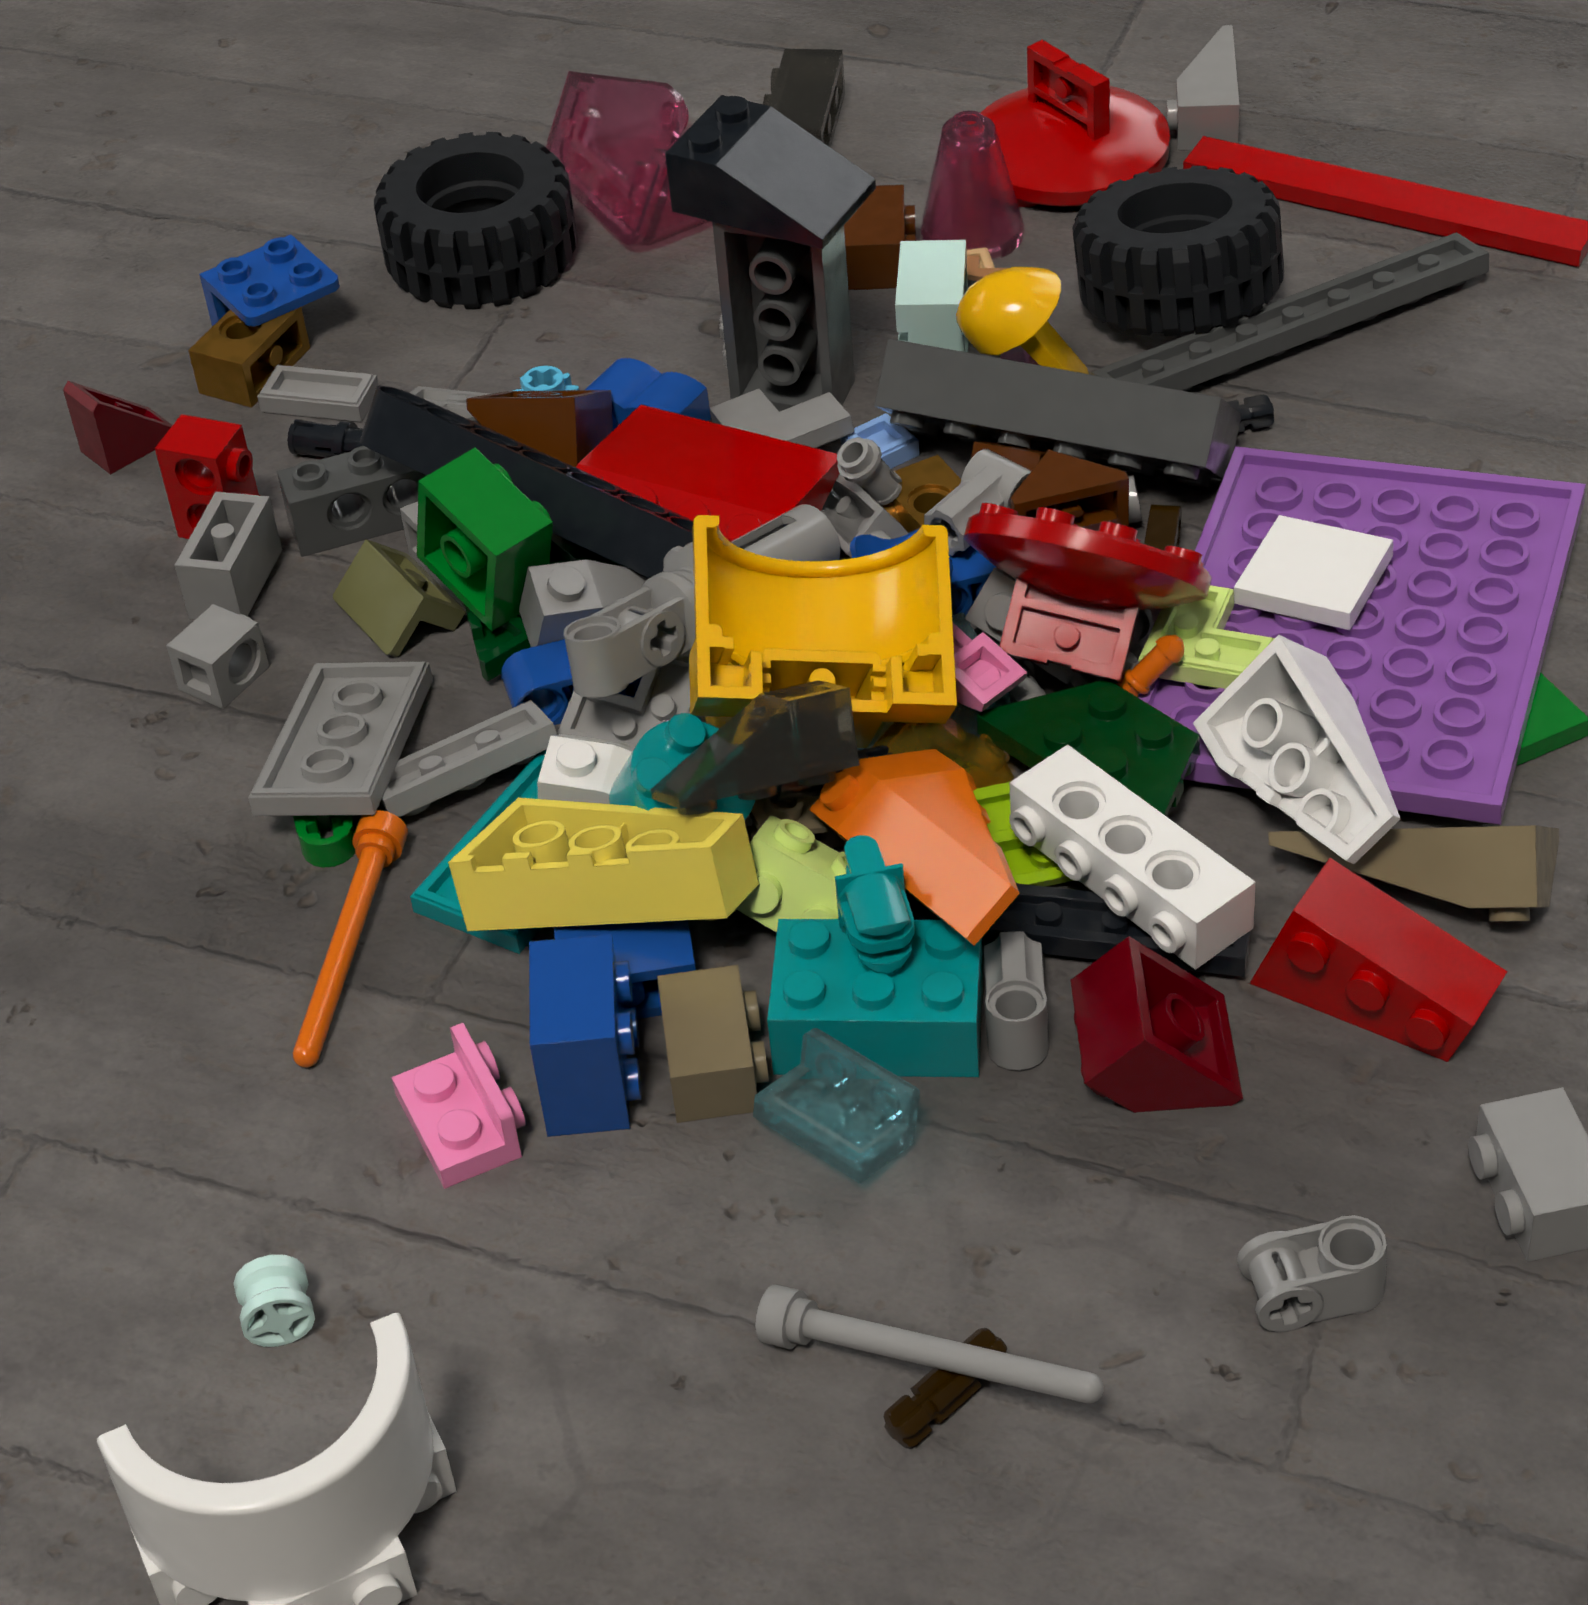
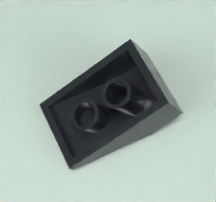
M721 95L665 153L672 212L824 249L876 189L875 178L776 109L768 105L747 101L740 96Z

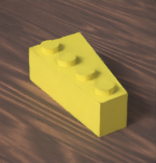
M518 797L448 862L467 931L718 920L728 918L759 885L745 820L741 813L658 807L648 811L630 805Z

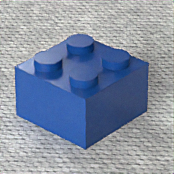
M612 934L529 942L530 1050L547 1137L630 1129L629 1101L642 1099L638 1058L628 1059L629 1054H634V1048L640 1047L636 1007L624 1008L623 1003L632 1002L633 1000L629 961L616 962Z

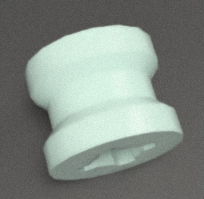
M267 1255L248 1262L236 1273L234 1280L235 1294L238 1303L243 1306L240 1313L241 1328L244 1337L251 1343L263 1347H278L297 1341L312 1329L315 1314L311 1298L306 1295L309 1285L304 1264L297 1258L288 1255Z

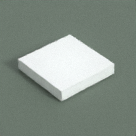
M1279 515L1235 584L1234 604L1351 630L1393 557V539Z

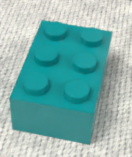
M778 919L767 1017L773 1075L979 1077L983 997L982 938L974 946L942 920H914L915 933L910 941L912 946L911 955L901 968L891 973L875 972L861 962L857 949L850 943L845 927L840 928L838 919Z

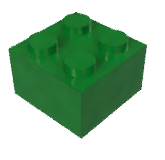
M475 447L418 481L417 558L491 631L519 615L528 567L550 564L553 521L547 510L539 502L531 501L513 484L511 477L501 465L492 464Z

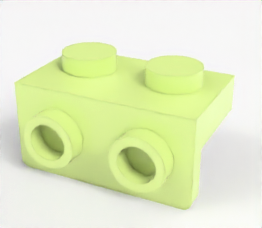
M769 816L750 842L759 885L736 910L777 932L778 919H838L835 876L846 874L847 862L845 852H837L816 840L812 831L797 821L790 819L781 820L775 816Z

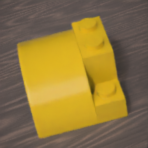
M697 515L694 518L692 535L695 641L689 654L690 714L694 716L742 717V745L807 746L817 744L827 747L867 748L882 722L946 724L957 706L948 531L945 526L922 524L920 529L906 541L892 548L866 556L833 561H793L758 555L734 545L721 533L719 529V516Z

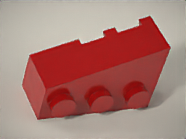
M1329 858L1293 909L1249 984L1448 1062L1477 1022L1508 971L1332 858Z

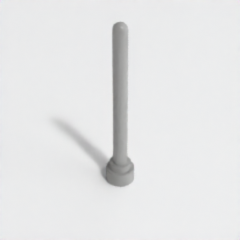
M773 1284L766 1289L756 1314L755 1328L758 1340L761 1343L786 1349H793L797 1344L807 1345L814 1339L1086 1404L1098 1401L1104 1391L1103 1382L1100 1377L1091 1372L818 1310L817 1303L813 1300H808L803 1290Z

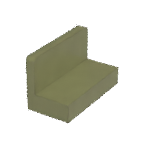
M365 539L333 594L335 602L385 654L393 657L400 655L420 620L455 631L466 613L409 554Z

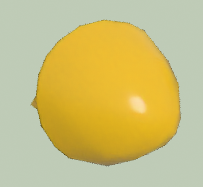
M1011 267L994 271L972 284L961 298L956 313L957 324L962 334L980 354L998 356L1021 346L1041 366L1089 374L1085 364L1048 322L1058 304L1061 293V280L1051 270L1035 267Z

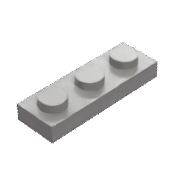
M529 700L399 759L379 806L383 811L390 812L398 817L413 816L426 810L431 802L457 790L473 789L481 785L488 776L507 767L529 763L538 753L547 750L550 736L557 735L554 724L532 700Z

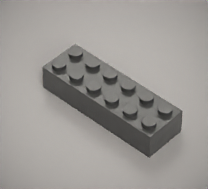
M888 339L874 404L875 407L891 414V424L906 427V430L915 434L939 437L940 428H943V433L959 437V441L973 445L974 442H992L993 438H996L999 444L1046 452L1047 448L1053 449L1052 451L1098 464L1100 459L1104 458L1108 459V464L1120 467V470L1126 473L1144 477H1154L1155 468L1164 470L1163 474L1175 477L1176 482L1209 488L1211 478L1223 480L1235 448L1242 416L1239 411L1221 397Z

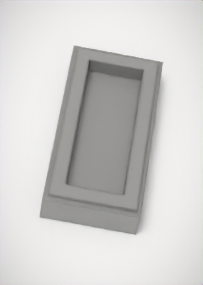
M277 365L257 397L261 412L362 422L371 406L376 387L379 384L377 375Z

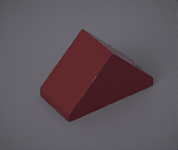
M67 381L63 389L80 451L110 475L153 452L157 444L172 427V424L160 415L140 404L71 381Z

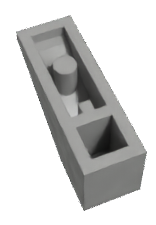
M1222 25L1176 79V99L1167 100L1166 120L1169 129L1176 130L1177 150H1193L1203 136L1238 143L1240 104L1233 25Z
M587 559L528 567L519 612L530 646L535 647L563 640V632L567 625L578 619L589 617L611 605L617 599L626 597L641 589L649 577L627 567Z

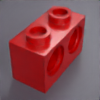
M181 414L155 447L179 538H190L215 491L259 495L253 473L252 453L247 448L241 424Z

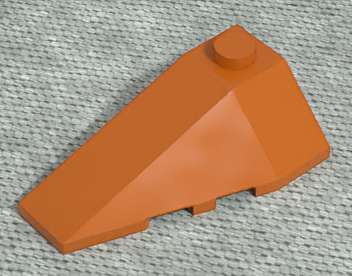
M937 749L851 760L841 772L833 775L825 783L820 797L809 809L845 842L859 835L870 836L875 839L885 866L903 864L905 891L974 946L1020 894L1002 848L993 841L987 824L991 822L989 816L976 800L973 791L977 787L973 777L963 767Z

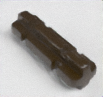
M988 1328L976 1330L962 1342L1005 1353L1008 1349L1004 1341L996 1337ZM933 1368L910 1388L914 1394L912 1398L909 1395H903L884 1412V1428L903 1447L910 1448L916 1446L932 1431L929 1426L931 1421L934 1424H940L982 1386L978 1380L979 1378Z

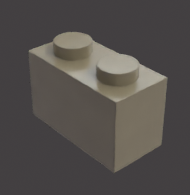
M738 965L657 976L677 1123L759 1112L756 1083L769 1082L764 1041L750 1042L749 1032L761 1031L756 990L742 992Z

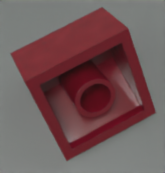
M1130 936L1070 980L1075 1011L1074 1021L1077 1026L1082 1063L1081 1073L1084 1084L1089 1086L1094 1093L1101 1097H1108L1134 1113L1233 1106L1243 1099L1223 993Z

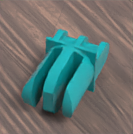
M859 835L850 838L844 845L847 862L846 874L835 876L840 928L845 927L849 941L857 949L859 959L864 965L875 972L891 973L901 968L911 955L912 946L910 941L915 933L914 917L905 893L903 864L885 866L876 840L870 836Z

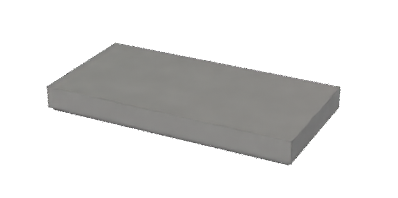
M422 661L314 664L248 797L252 816L375 815L433 681L430 663Z

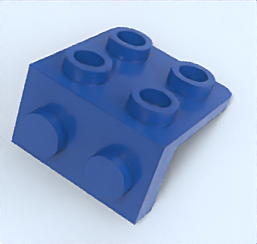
M291 234L271 239L258 249L239 257L225 259L218 266L199 274L212 326L229 310L237 315L246 325L258 326L329 295L340 287L338 275Z

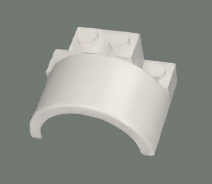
M399 1313L390 1314L370 1323L377 1346L376 1376L367 1402L356 1420L326 1450L289 1471L260 1480L240 1483L205 1482L176 1474L155 1462L139 1447L127 1425L106 1432L97 1438L98 1447L160 1605H208L217 1597L246 1601L247 1605H398L400 1602L417 1595L407 1556L398 1535L414 1513L429 1509L438 1500L457 1491L446 1448L427 1410L408 1333Z

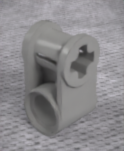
M1356 1215L1341 1216L1329 1222L1289 1231L1264 1233L1248 1241L1241 1248L1237 1257L1242 1275L1253 1281L1259 1300L1257 1301L1255 1311L1262 1327L1269 1331H1292L1309 1323L1349 1314L1365 1313L1374 1309L1383 1300L1386 1291L1387 1244L1385 1234L1379 1225L1373 1221ZM1274 1253L1279 1255L1276 1259V1263H1274V1260L1272 1258V1255ZM1284 1300H1286L1287 1309H1282Z

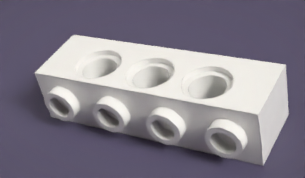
M1068 744L1010 782L1009 821L1011 829L1019 840L1028 846L1036 847L1058 864L1061 871L1068 878L1080 881L1100 896L1115 914L1126 916L1147 932L1165 952L1174 953L1196 970L1253 929L1256 882Z

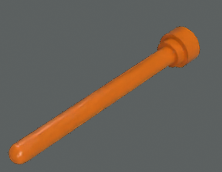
M377 810L375 815H362L355 830L352 843L359 861L293 1049V1059L300 1067H312L319 1060L382 870L393 861H396L402 854L408 836V828L401 818L390 812Z

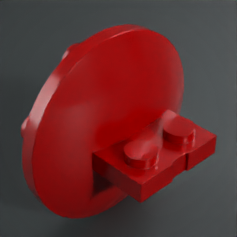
M1043 39L1027 46L1028 88L1008 94L987 106L975 118L968 133L969 162L976 175L980 178V182L1011 197L1012 202L1019 207H1034L1038 204L1047 206H1081L1087 203L1090 196L1098 190L1106 191L1109 184L1120 179L1127 181L1133 179L1135 174L1147 171L1149 174L1160 172L1165 166L1170 152L1169 125L1165 116L1157 107L1135 93L1110 86L1109 78L1083 63L1080 64L1074 61L1068 54Z
M981 503L979 513L968 518L964 540L990 563L1016 579L999 645L1010 657L1043 665L1053 663L1069 667L1073 672L1121 683L1139 611L1183 605L1203 600L1208 596L1212 577L1203 568L1204 563L1201 562L1203 555L1201 553L1176 546H1166L1164 551L1140 543L1141 540L1136 538L1138 534L1136 529L1117 523L1100 522L1098 531L1079 527L1074 524V515L1052 508L1038 507L1036 516L1033 518L1019 516L1017 511L1004 506Z

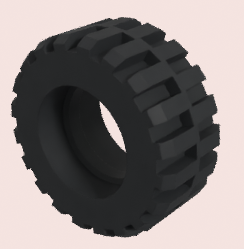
M473 132L459 134V138L446 140L443 137L433 140L428 147L422 149L418 146L409 151L405 160H396L390 166L387 174L383 175L376 189L374 210L387 272L407 293L410 292L416 299L426 303L434 300L441 307L452 308L454 305H464L465 309H480L482 304L494 303V306L508 304L511 298L518 296L521 299L534 294L538 286H548L556 279L559 272L564 271L572 259V254L577 246V232L569 174L566 172L564 164L553 152H550L537 141L530 144L526 137L513 134L511 137H504L500 132H486V135L474 136Z
M1192 166L1191 169L1170 167L1162 168L1161 172L1149 174L1147 171L1135 174L1133 179L1127 181L1120 179L1109 184L1106 191L1098 190L1090 196L1088 202L1082 205L1072 226L1081 301L1096 319L1102 323L1108 322L1112 328L1120 331L1132 329L1139 335L1150 336L1152 333H1164V336H1180V332L1195 331V334L1210 331L1211 327L1221 324L1226 327L1237 323L1241 316L1246 315L1250 317L1260 311L1264 303L1268 304L1272 300L1284 279L1279 201L1268 186L1262 181L1258 182L1254 176L1245 172L1238 175L1233 169L1220 167L1217 170L1207 169L1206 166Z

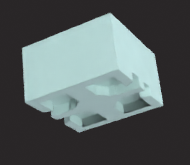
M966 240L900 241L895 300L897 332H899L898 340L968 353L969 341L962 334L956 321L959 302L968 289Z

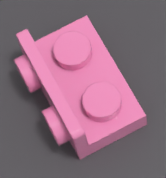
M464 1023L450 1027L454 1053L391 1077L395 1094L444 1189L522 1157L516 1129L525 1126V1118L517 1096L511 1087L500 1090L496 1083V1080L500 1079L499 1070L486 1041L475 1044Z

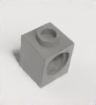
M212 604L166 645L178 690L222 709L229 705L269 668L259 623L246 615L236 614L215 604Z

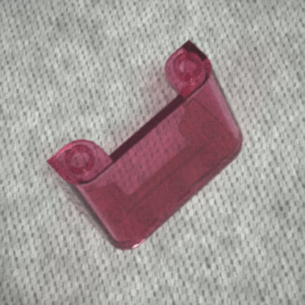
M569 71L548 136L546 148L553 152L564 164L565 170L569 174L571 193L627 245L649 246L711 222L672 212L665 153L681 137L688 123V108L682 96L668 83Z

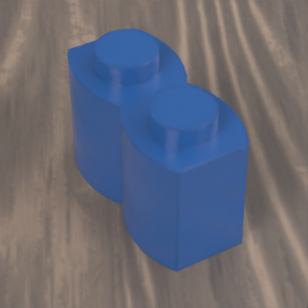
M617 359L585 389L611 390L613 430L641 404L705 421L711 420L707 387L696 379L681 373L665 372L661 374L654 367L636 359Z

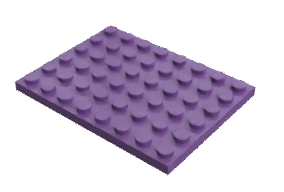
M1235 446L1195 549L1196 552L1203 555L1201 562L1204 563L1203 568L1212 577L1211 586L1234 589L1235 584L1279 515L1393 539V557L1351 630L1234 604L1224 630L1272 638L1280 635L1328 658L1355 700L1397 810L1501 825L1585 503L1586 484ZM1158 678L1149 687V693L1146 695L1140 693L1138 698L1199 734L1193 722L1225 689ZM1199 734L1200 755L1192 773L1186 776L1184 780L1252 789L1241 780L1230 776L1218 767Z

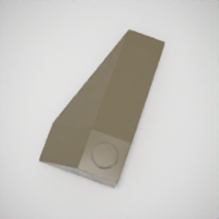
M1530 825L1390 829L1355 864L1345 861L1306 831L1268 832L1270 846L1324 863L1329 858H1332L1350 871L1466 908H1489V921H1530V907H1549L1559 845V828Z

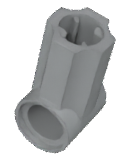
M989 449L980 450L970 459L965 467L960 485L924 515V525H942L947 528L948 546L951 556L959 550L965 551L971 546L964 540L968 518L979 513L981 503H991L1011 509V496L1031 471Z
M1024 931L1000 932L995 941L984 945L983 951L987 1050L990 1059L998 1066L1020 1071L1040 1064L1046 1058L1049 1049L1047 996L1045 994L1042 944L1028 938Z

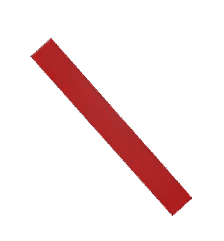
M1203 136L1183 161V169H1191L1192 166H1206L1207 169L1217 170L1220 167L1233 169L1238 175L1245 172L1254 176L1258 182L1262 181L1268 186L1276 199L1442 237L1457 232L1478 245L1575 267L1580 266L1588 253L1587 220Z

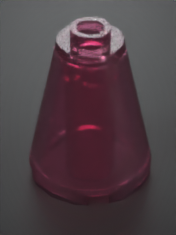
M962 111L947 120L942 127L921 222V240H966V250L984 247L988 248L989 253L1001 250V258L1011 254L1021 244L1024 234L1023 218L995 124L991 119L977 111Z

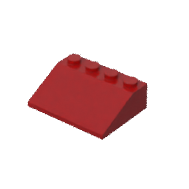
M642 404L585 456L576 467L693 521L697 515L719 516V529L730 542L799 505H811L821 511L839 475L837 453Z

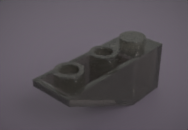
M817 680L760 693L652 787V799L677 807L679 814L693 815L713 811L718 808V799L738 795V798L741 800H757L776 795L778 793L777 785L797 780L798 785L813 786L836 780L835 771L859 766L850 688Z

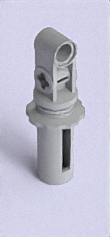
M807 504L799 505L731 541V543L746 551L777 559L833 561L840 558V542L834 526L823 512ZM693 542L688 543L684 547L678 545L672 548L663 560V572L647 579L641 589L626 597L617 599L611 605L589 617L578 619L566 626L563 633L576 694L587 698H601L614 695L624 690L629 683L660 666L669 664L676 657L689 656L695 641Z

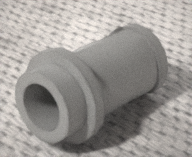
M860 437L846 441L840 447L837 454L839 473L847 481L856 482L880 505H887L893 502L902 490V486L898 484L902 482V479L881 459L882 454L879 446L873 440Z

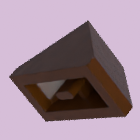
M1048 450L1011 496V509L1017 511L1019 516L1033 518L1036 516L1038 507L1064 511L1075 516L1074 524L1098 531L1100 522H1112L1127 526L1129 525V478L1125 471Z

